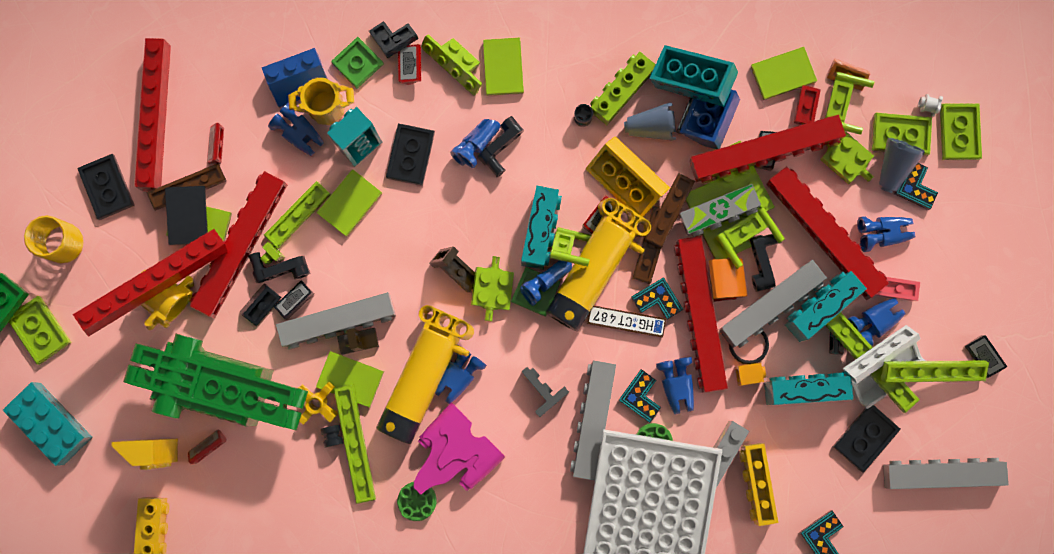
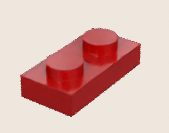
M801 86L794 123L803 125L815 121L821 89Z

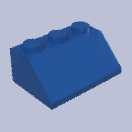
M315 48L261 67L269 89L279 108L289 103V94L297 91L300 86H304L310 80L315 78L328 79L320 56ZM296 96V101H299L300 96Z
M731 89L724 107L694 99L680 133L702 146L720 149L741 100L737 91Z

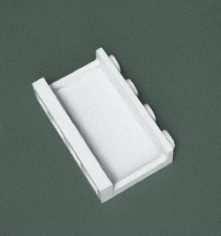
M905 325L843 368L845 375L851 376L855 399L866 409L887 396L870 376L871 373L882 367L884 362L926 361L922 358L917 342L921 340L919 333Z

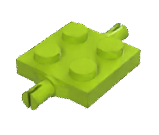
M845 131L846 136L841 140L840 144L832 147L829 144L826 145L828 146L827 151L820 160L848 185L859 175L868 182L872 180L874 176L866 168L874 155Z
M492 256L491 267L475 268L471 305L486 309L484 321L492 322L493 310H510L514 272L504 271L499 268V256Z

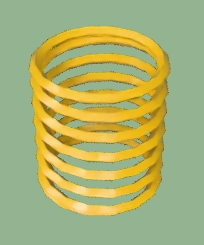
M48 215L39 216L32 220L24 233V244L30 253L61 264L76 259L81 253L84 244L83 235L77 227ZM60 227L63 234L62 242L55 251L49 253L46 248L47 237L52 230Z

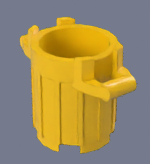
M326 78L312 79L304 86H300L297 91L288 95L289 110L308 113L318 124L327 126L338 122L344 115L345 107L355 103L353 88L340 86L338 83H334ZM346 91L347 102H344L340 92ZM296 96H300L302 103L298 104L299 107H297Z
M191 276L185 277L179 285L174 284L141 304L144 309L151 313L144 322L148 330H153L158 324L168 328L170 326L169 323L180 315L188 302L191 303L190 300L193 292L190 289L194 286Z

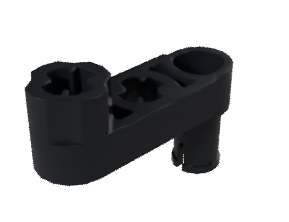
M513 116L505 119L500 125L504 133L477 156L484 166L487 165L496 177L501 176L506 171L495 158L496 155L524 132V129Z
M773 234L754 236L750 239V244L759 274L752 275L751 277L755 291L759 292L776 286L766 247L778 244Z
M260 252L248 255L256 284L291 272L294 280L311 274L305 256H298L266 268L260 259Z

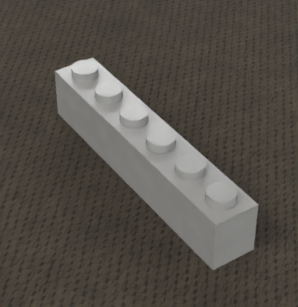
M811 260L718 330L732 348L736 346L741 348L749 342L747 338L752 334L754 337L764 330L762 327L765 324H773L779 319L777 315L781 312L786 314L794 308L792 304L797 300L802 302L809 297V291L812 289L816 291L824 285L823 281L827 277L815 261Z
M389 292L278 323L276 327L281 346L288 347V350L300 347V343L312 344L318 342V338L325 337V339L336 337L338 332L344 331V334H347L346 330L355 329L359 326L368 328L374 326L373 322L380 320L381 323L392 321V317L396 316L391 295Z
M595 360L592 361V364H588L586 375L590 376L589 383H585L583 394L586 395V401L581 403L580 414H583L582 422L578 421L576 433H580L579 441L574 443L573 452L576 453V458L571 461L570 472H573V477L595 481L603 429H606L616 364Z
M988 457L987 461H980V458H967V462H960V459H948L947 463H941V459H928V463H921V460H909V464H902L901 460L889 461V464L883 465L884 488L1009 486L1007 462L999 461V457Z

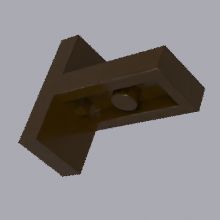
M454 246L440 249L429 264L433 268L440 267L467 293L471 292L475 272L457 256L459 250Z
M352 328L346 330L347 334L337 336L341 355L380 347L376 328L361 331Z

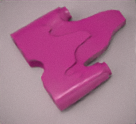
M452 402L419 436L418 442L425 449L431 447L429 457L414 480V488L420 495L432 486L447 483L464 468H467V471L460 478L459 484L468 491L483 480L505 458L504 454L487 437L482 436L478 438L472 435V422Z

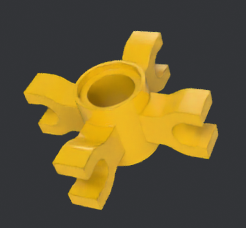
M328 382L320 392L314 394L303 384L298 387L308 391L305 402L306 410L300 417V423L304 425L313 414L318 413L322 414L331 423L338 415L336 410L327 405V396L335 387L333 384ZM313 399L320 403V407H316L313 404Z

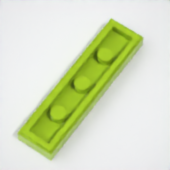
M316 181L264 236L279 249L331 194Z

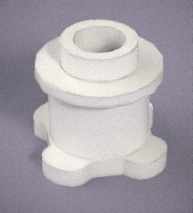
M925 94L924 97L921 96L918 101L920 112L927 111L931 113L932 117H935L940 112L943 96L938 98L930 97L929 94Z

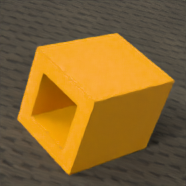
M761 363L735 367L738 386L761 383L766 378V370L764 366L762 367Z

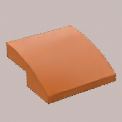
M730 259L709 260L714 299L747 297L743 266L736 269Z

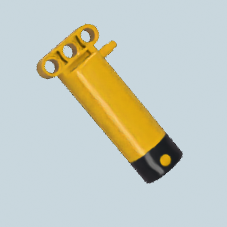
M613 198L604 199L599 203L598 211L603 217L579 257L590 259L588 267L578 264L573 265L546 310V314L552 319L576 332L581 328L628 247L635 252L643 254L644 249L633 241L634 237L645 236L651 230V224L647 219ZM606 202L612 205L611 212L605 210ZM623 212L628 216L626 223L621 220ZM638 223H641L644 227L642 233L637 230Z
M425 305L419 310V318L425 324L376 426L378 431L406 444L412 443L454 352L466 357L469 355L468 350L458 345L460 339L466 341L474 335V328L469 323L429 305ZM433 312L432 318L427 320L428 313ZM446 319H449V325L444 327V321ZM466 326V332L460 335V329Z

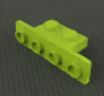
M427 34L423 39L421 48L465 87L467 91L475 96L482 82L471 72L479 66L480 62L454 38L441 46Z

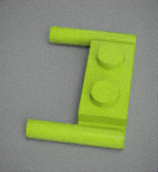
M837 72L825 118L839 114L844 131L861 135L863 127L844 123L853 86L857 84L873 88L875 81Z
M764 207L716 236L736 269L742 267L743 264L733 249L761 233L766 228H769L778 243L785 240Z
M557 227L550 258L588 267L590 259L571 255L574 239L588 242L591 235Z

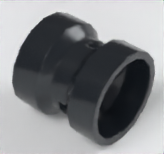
M587 104L578 105L574 111V122L580 127L588 126L591 123L593 117L592 108Z
M339 424L320 429L321 435L326 438L323 442L324 448L344 443L343 438L338 436L341 430Z

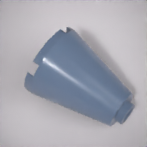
M672 102L627 117V121L624 122L625 133H629V136L676 140V136L672 137V132H676L674 111L670 110V106H673Z
M888 138L879 185L882 186L881 189L892 193L893 190L897 191L923 157L925 151L917 146H911L904 141Z

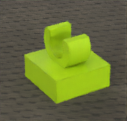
M267 242L262 247L266 253L260 259L265 264L269 265L273 260L281 262L285 258L272 243Z

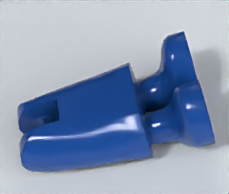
M289 103L281 108L280 113L290 120L293 126L291 127L279 114L274 115L268 124L270 130L281 129L283 131L281 135L283 138L309 156L315 153L307 145L311 139L320 147L324 144L318 132L303 115L298 117L294 110H289Z
M483 119L462 139L458 146L450 151L452 158L462 166L466 164L471 168H475L477 160L473 155L474 152H483L487 144L499 131L500 123L492 119Z
M866 216L859 217L857 227L861 234L872 231L877 233L866 234L860 238L862 251L870 252L877 243H879L880 247H885L915 238V232L901 233L900 227L913 225V219L905 217H877L876 222H873Z
M558 260L549 269L537 275L531 281L525 282L520 287V290L527 302L534 306L541 299L539 288L546 292L553 284L571 271L572 263Z
M892 298L862 312V318L858 319L855 316H851L848 320L859 332L865 326L872 324L869 329L860 334L873 347V336L882 337L906 313L903 309L894 314L891 312L890 309L899 303L896 298Z
M470 352L467 357L457 354L455 362H449L435 392V395L439 397L446 386L452 389L445 400L448 404L457 399L475 378L472 376L474 371L484 370L487 366L473 355L469 364L463 370L462 366L472 355Z
M692 357L674 359L677 377H674L672 360L656 363V368L665 375L666 379L662 380V384L674 415L680 414L679 400L684 399L687 412L694 410L692 374H686V368L692 363Z

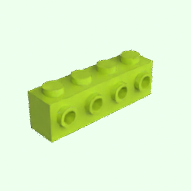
M640 51L636 56L633 54L626 63L628 65L624 70L620 68L614 76L616 79L612 83L608 82L602 89L603 94L600 97L596 96L590 103L593 115L606 126L653 72L656 64Z

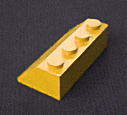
M613 137L605 143L585 168L623 205L642 217L670 189L663 180L617 137Z
M178 438L112 442V447L131 466H140V470L170 467L171 463L178 462Z

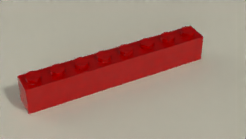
M145 38L135 187L141 191H151L162 185L171 45L162 38Z
M838 114L692 156L689 162L695 181L707 183L712 181L713 177L720 176V178H725L734 171H738V173L748 171L751 166L756 165L759 168L767 165L772 160L780 162L785 160L786 156H801L805 154L804 151L810 149L812 152L823 149L824 145L836 146L841 143L846 134Z
M786 166L767 182L766 185L839 270L844 273L852 271L867 289L861 295L866 301L889 284L886 275L874 267L873 260L861 252L860 245L848 237L849 234L842 226L840 227L835 222L836 219L833 214L823 208L822 202L817 197H813L810 193V188L805 183L799 181L798 175L793 169H789Z
M266 171L257 177L254 190L250 191L246 198V205L239 210L235 225H231L228 230V237L226 241H223L227 252L211 261L208 274L202 277L198 292H195L191 297L190 301L192 303L190 307L209 317L216 318L245 265L248 255L251 254L288 186L285 181Z
M213 229L72 315L89 337L226 253V245L216 230Z
M697 236L678 239L676 245H674L675 256L679 257L677 270L678 274L682 275L683 280L680 283L682 294H685L684 310L689 315L687 328L689 332H692L693 338L690 339V346L696 355L693 363L695 370H698L699 373L697 386L698 389L702 390V393L728 389L702 238Z

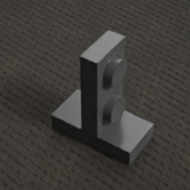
M526 367L521 371L546 400L535 411L539 417L569 393L564 386L552 396L550 393L553 390L546 382L542 384L538 380L540 375L533 367L531 369Z

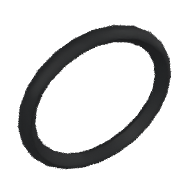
M764 331L761 332L765 340V349L759 358L750 361L741 359L729 344L732 356L743 364H756L760 362L769 350V340Z

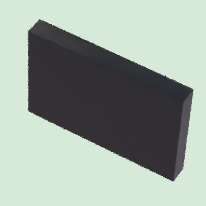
M398 123L386 179L423 186L435 131Z
M113 153L77 168L98 220L135 206Z
M205 186L165 187L168 245H187L208 233Z
M873 405L868 409L865 408L832 447L859 471L864 473L901 428Z

